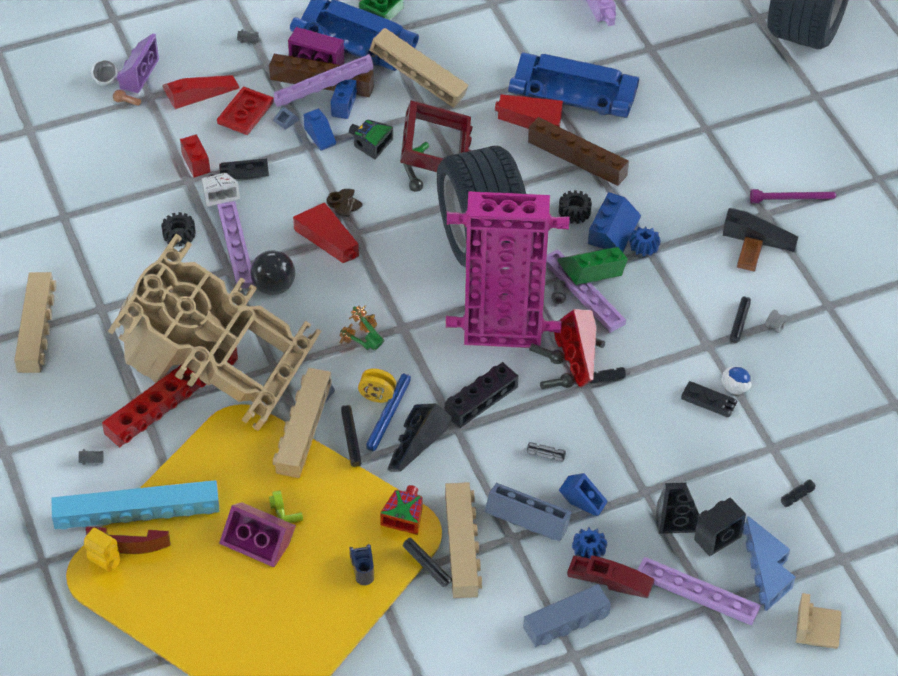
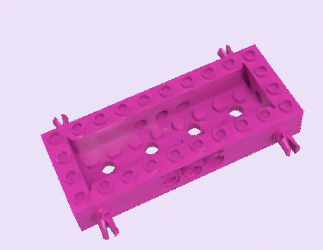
M468 192V208L466 213L447 211V225L463 224L467 227L465 315L463 317L446 315V328H463L464 345L530 348L531 343L541 346V334L545 331L561 333L560 320L546 321L543 318L548 231L550 229L569 230V217H553L549 214L550 195Z

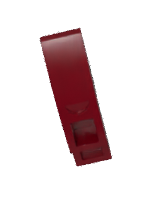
M573 555L567 571V575L570 578L607 585L608 590L643 598L649 597L655 581L654 578L629 566L591 555L590 559Z

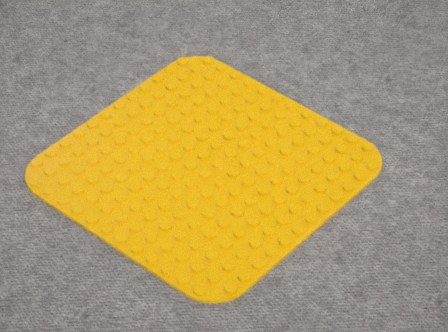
M237 404L222 408L212 414L140 487L146 488L217 480L220 512L103 525L102 527L107 528L108 535L147 537L148 530L169 531L171 544L169 547L150 553H119L120 563L110 572L89 561L86 556L87 549L83 545L68 564L66 580L69 591L79 603L189 676H331L423 569L420 563L403 547L404 541L411 537L432 558L438 551L442 540L440 521L436 514L423 504L418 535L381 526L380 513L392 493L399 489L360 466L352 467L350 460L315 439L312 440L300 478L276 474L273 457L275 453L279 452V440L285 435L284 427L286 422L270 413L265 423L257 431L252 426L260 420V415L255 413L254 417H251L247 423L242 421L251 405ZM281 490L285 516L302 512L303 521L291 523L296 526L290 544L275 567L219 544L231 506L242 502L277 517L275 508L271 509L269 497L272 496V492ZM367 544H370L374 564V580L369 585H360L355 579L349 547L355 549L366 547Z

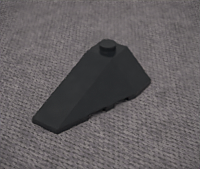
M735 208L728 209L723 236L744 240L745 237L763 241L765 246L795 252L798 236L748 211Z
M436 403L414 405L403 426L406 428L404 435L401 434L399 436L400 446L394 450L387 470L390 472H401L448 429L452 416Z
M665 483L656 509L658 533H695L699 512L687 483Z

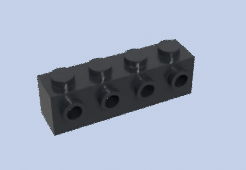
M504 362L493 366L489 372L479 376L469 386L463 387L456 395L449 397L444 402V410L452 416L451 421L461 428L518 388L519 375Z

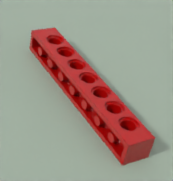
M237 347L227 360V363L230 365H234L238 360ZM181 364L102 422L104 435L120 448L125 443L130 442L134 436L145 431L153 422L160 420L165 413L176 408L180 402L189 398L196 390L204 387L206 383L198 377L193 386H189L187 383L194 371L186 367L187 369L183 373L184 377L182 379L177 378L175 375L182 366Z

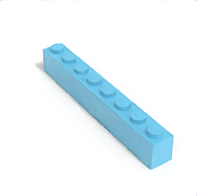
M217 480L51 497L54 529L88 527L101 524L108 525L120 522L128 523L139 520L148 521L158 518L220 512Z

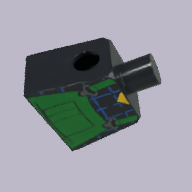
M365 120L361 126L352 124L349 128V133L354 135V146L375 160L393 140V126L373 120Z

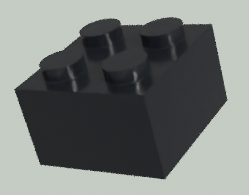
M731 497L725 501H719L710 510H704L699 514L694 540L709 557L742 537L746 513Z

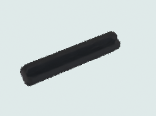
M743 296L741 298L730 334L731 342L738 343L740 341L751 304L749 297Z
M411 537L404 541L403 547L442 587L445 588L451 583L452 578Z

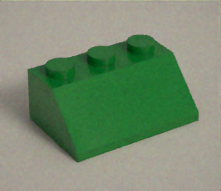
M619 247L561 257L558 258L557 262L572 281L579 285L622 276L628 258Z

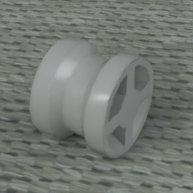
M774 309L769 314L765 326L768 328L772 327L776 332L780 333L787 323L788 316L785 314L780 315Z

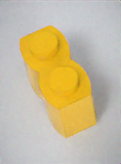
M94 527L84 538L87 559L110 572L120 563L117 541Z

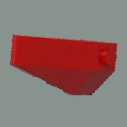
M233 75L182 78L162 85L174 109L240 89Z
M573 309L560 319L561 333L554 332L558 347H562L565 360L569 361L571 365L570 371L578 386L583 387L591 382L594 376L596 324L592 310Z

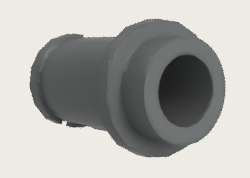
M243 29L238 31L237 41H240V43H243V41L258 43L259 32H249Z
M562 280L554 282V292L551 295V299L556 304H562L566 300V284Z
M83 449V451H79V463H83V465L85 463H103L104 461L103 450L85 451Z

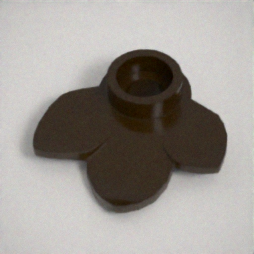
M342 189L339 192H331L326 199L327 205L334 208L335 213L343 217H349L351 211H356L362 207V203L353 197L354 189Z

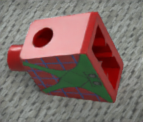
M408 485L406 491L395 490L380 513L381 526L418 535L423 509V497L417 495L419 490L416 486Z

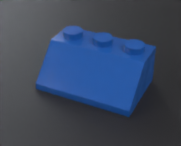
M608 192L589 228L588 244L602 249L619 247L624 252L631 233L635 230L641 218V214L626 197Z

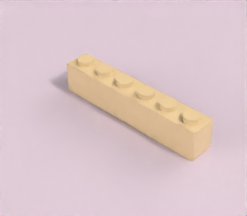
M386 28L373 39L370 47L371 52L453 108L465 96L468 84Z
M29 272L14 359L17 373H41V366L45 365L44 350H47L48 346L46 335L50 333L48 321L52 320V309L50 308L54 305L53 291H56V280H53L52 272Z
M308 367L306 375H302V387L296 392L295 406H291L290 421L285 423V435L280 438L279 452L275 453L273 457L276 474L300 478L332 385L331 372Z
M470 482L445 483L453 598L478 597V589H482V577L477 575V571H481L480 558L476 559V554H479V542L474 540V536H478L477 524H473V519H476V507L471 505L472 502H475L474 490H470Z

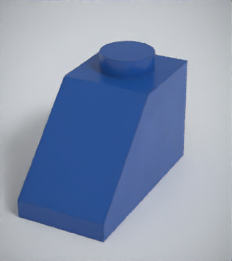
M320 108L303 114L304 129L320 151L336 145L328 119Z
M585 473L568 476L559 489L560 493L571 505L594 516H599L608 502Z

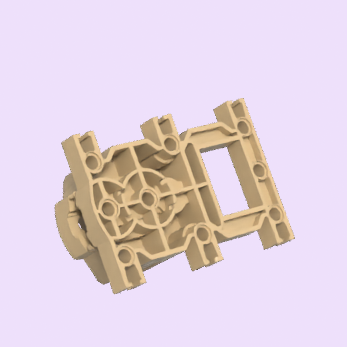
M175 234L158 260L148 266L140 275L108 332L113 334L116 328L119 329L121 325L124 326V333L119 336V339L124 342L126 364L131 365L155 383L167 374L171 366L182 364L175 376L182 379L184 377L183 373L187 369L186 367L194 371L187 383L189 386L192 387L199 377L207 385L213 384L238 402L251 400L253 403L242 418V421L247 423L251 417H254L255 413L260 415V420L252 426L258 431L269 417L321 331L316 329L307 338L303 335V332L307 328L309 329L311 324L305 321L293 337L287 323L260 305L250 307L246 305L257 289L255 286L250 285L249 291L244 296L240 291L245 280L240 278L229 294L223 280L196 262H181L192 244L187 242L184 248H181L179 251L174 249L176 243L182 239L179 235ZM248 329L283 352L282 357L263 386L227 363V360Z

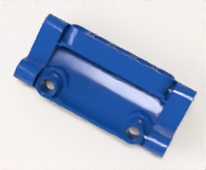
M310 0L302 18L294 17L290 24V31L292 32L298 27L344 40V52L359 58L369 54L370 56L375 55L370 51L373 39L384 28L394 33L413 48L416 47L419 40V34L404 29L396 22L338 0ZM379 56L371 57L374 66L379 65L392 71L397 70Z
M522 52L515 77H512L510 80L508 92L532 98L563 101V105L596 111L600 115L609 114L627 118L635 99L639 77L622 74L620 70L548 54L537 56ZM535 88L540 89L536 93L531 92ZM606 103L607 106L599 107V104Z

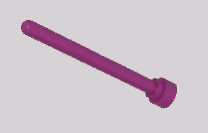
M759 189L750 190L751 204H759L763 200L835 199L837 196L835 192L763 193Z

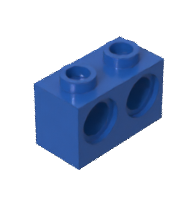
M344 80L336 85L330 101L331 116L344 119L349 118L357 97L356 80Z

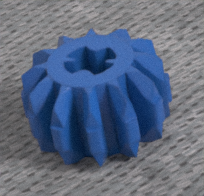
M645 226L643 229L638 227L637 230L632 231L629 243L631 251H635L636 255L642 254L644 257L646 254L652 256L653 253H657L661 240L658 232H654L653 228L647 229Z
M588 527L587 531L580 529L579 534L575 533L572 542L575 556L590 559L591 555L601 557L606 553L607 540L604 533H599L598 528L592 531Z

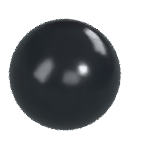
M268 250L259 254L254 259L250 270L251 280L259 291L268 295H278L288 290L293 284L295 266L291 258L285 253L277 250Z

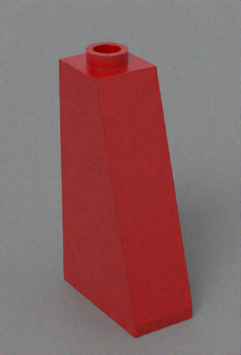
M500 94V99L495 104V111L498 112V119L527 129L538 117L560 127L563 101Z
M325 202L293 216L294 230L340 262L345 263L359 256L358 242Z

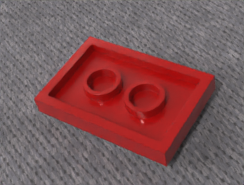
M243 86L217 118V124L248 135L274 103V97Z

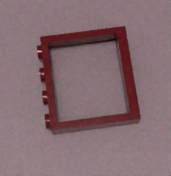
M410 100L405 113L400 163L437 172L438 166L443 160L440 157L412 150L416 119L460 130L459 153L471 151L469 149L472 141L470 134L473 126H471V116Z

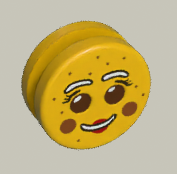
M371 368L362 373L358 384V391L364 398L370 401L385 403L392 399L397 383L390 373L381 369Z

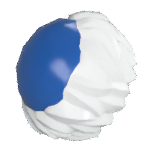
M742 367L727 368L721 378L723 387L728 392H731V394L741 395L751 388V376Z

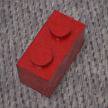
M197 134L180 139L181 153L193 178L211 173L209 157Z

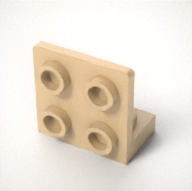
M802 593L798 607L796 643L838 649L841 611L813 607L814 603H810L811 594Z

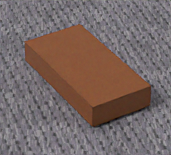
M745 237L737 268L755 272L763 241Z

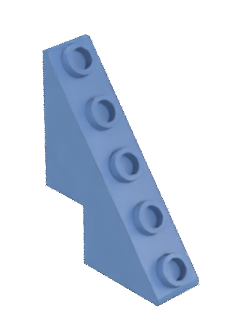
M747 516L742 533L747 536L746 549L747 552L751 553L750 565L751 569H755V585L760 589L759 602L768 611L793 588L795 576L782 566L788 560L790 549Z

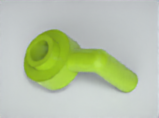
M281 490L272 492L269 501L271 509L275 508L277 518L289 523L303 521L302 512L285 516Z

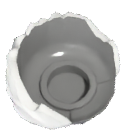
M103 60L92 65L91 76L98 85L107 86L116 82L119 70L112 62Z

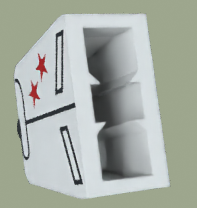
M227 173L211 174L208 177L202 178L207 207L240 199L238 182Z

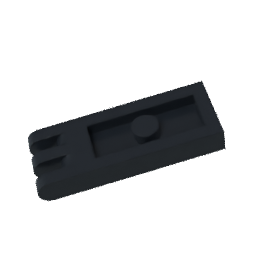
M267 158L219 164L220 174L227 173L233 179L269 176Z
M691 381L688 382L681 396L682 400L725 417L731 416L735 408L734 406L738 403L735 398Z

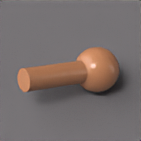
M116 90L113 93V99L116 102L124 101L137 106L141 104L140 99L126 95L123 90Z

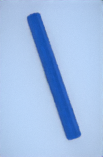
M401 374L392 399L388 400L366 443L368 450L375 451L411 381L409 374Z

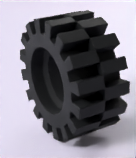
M571 190L568 191V194L564 193L563 197L561 196L559 200L558 213L560 217H569L571 224H573V221H576V224H579L580 220L582 223L585 222V219L588 220L591 215V198L586 193L583 195L582 191L577 193V190H574V193ZM577 205V206H580L581 208L574 209V208H571V207H569V206Z
M178 212V215L172 213V217L168 215L167 219L164 218L161 224L164 241H167V244L170 243L175 234L182 238L180 242L176 243L179 244V247L182 246V243L186 245L188 241L192 242L193 238H195L194 219L186 213L182 215V212ZM175 228H185L181 231H173Z

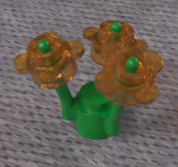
M360 305L354 306L353 310L350 311L352 315L349 317V320L351 318L355 322L360 320L358 324L360 326L359 329L369 332L364 338L366 342L354 336L356 330L352 328L353 324L351 323L348 328L344 326L340 330L339 336L342 338L339 343L342 344L345 341L349 344L351 340H354L367 351L370 348L375 351L385 341L374 329L377 326L376 319H374L375 315H366L367 311L364 309L366 305L362 308Z

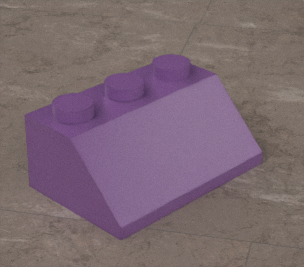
M152 33L138 42L135 49H132L129 59L125 61L124 67L117 74L120 89L135 93L141 91L159 61L156 34Z

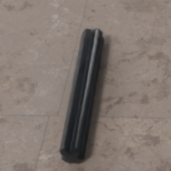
M343 405L341 407V414L350 463L352 467H359L362 463L352 408L350 405Z

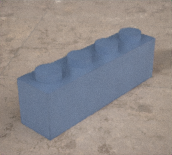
M497 482L489 492L485 512L494 517L509 521L514 525H519L559 542L567 532L572 513Z
M599 584L524 616L523 628L535 647L546 645L555 638L567 636L573 630L585 628L591 622L605 619L610 614L611 602Z

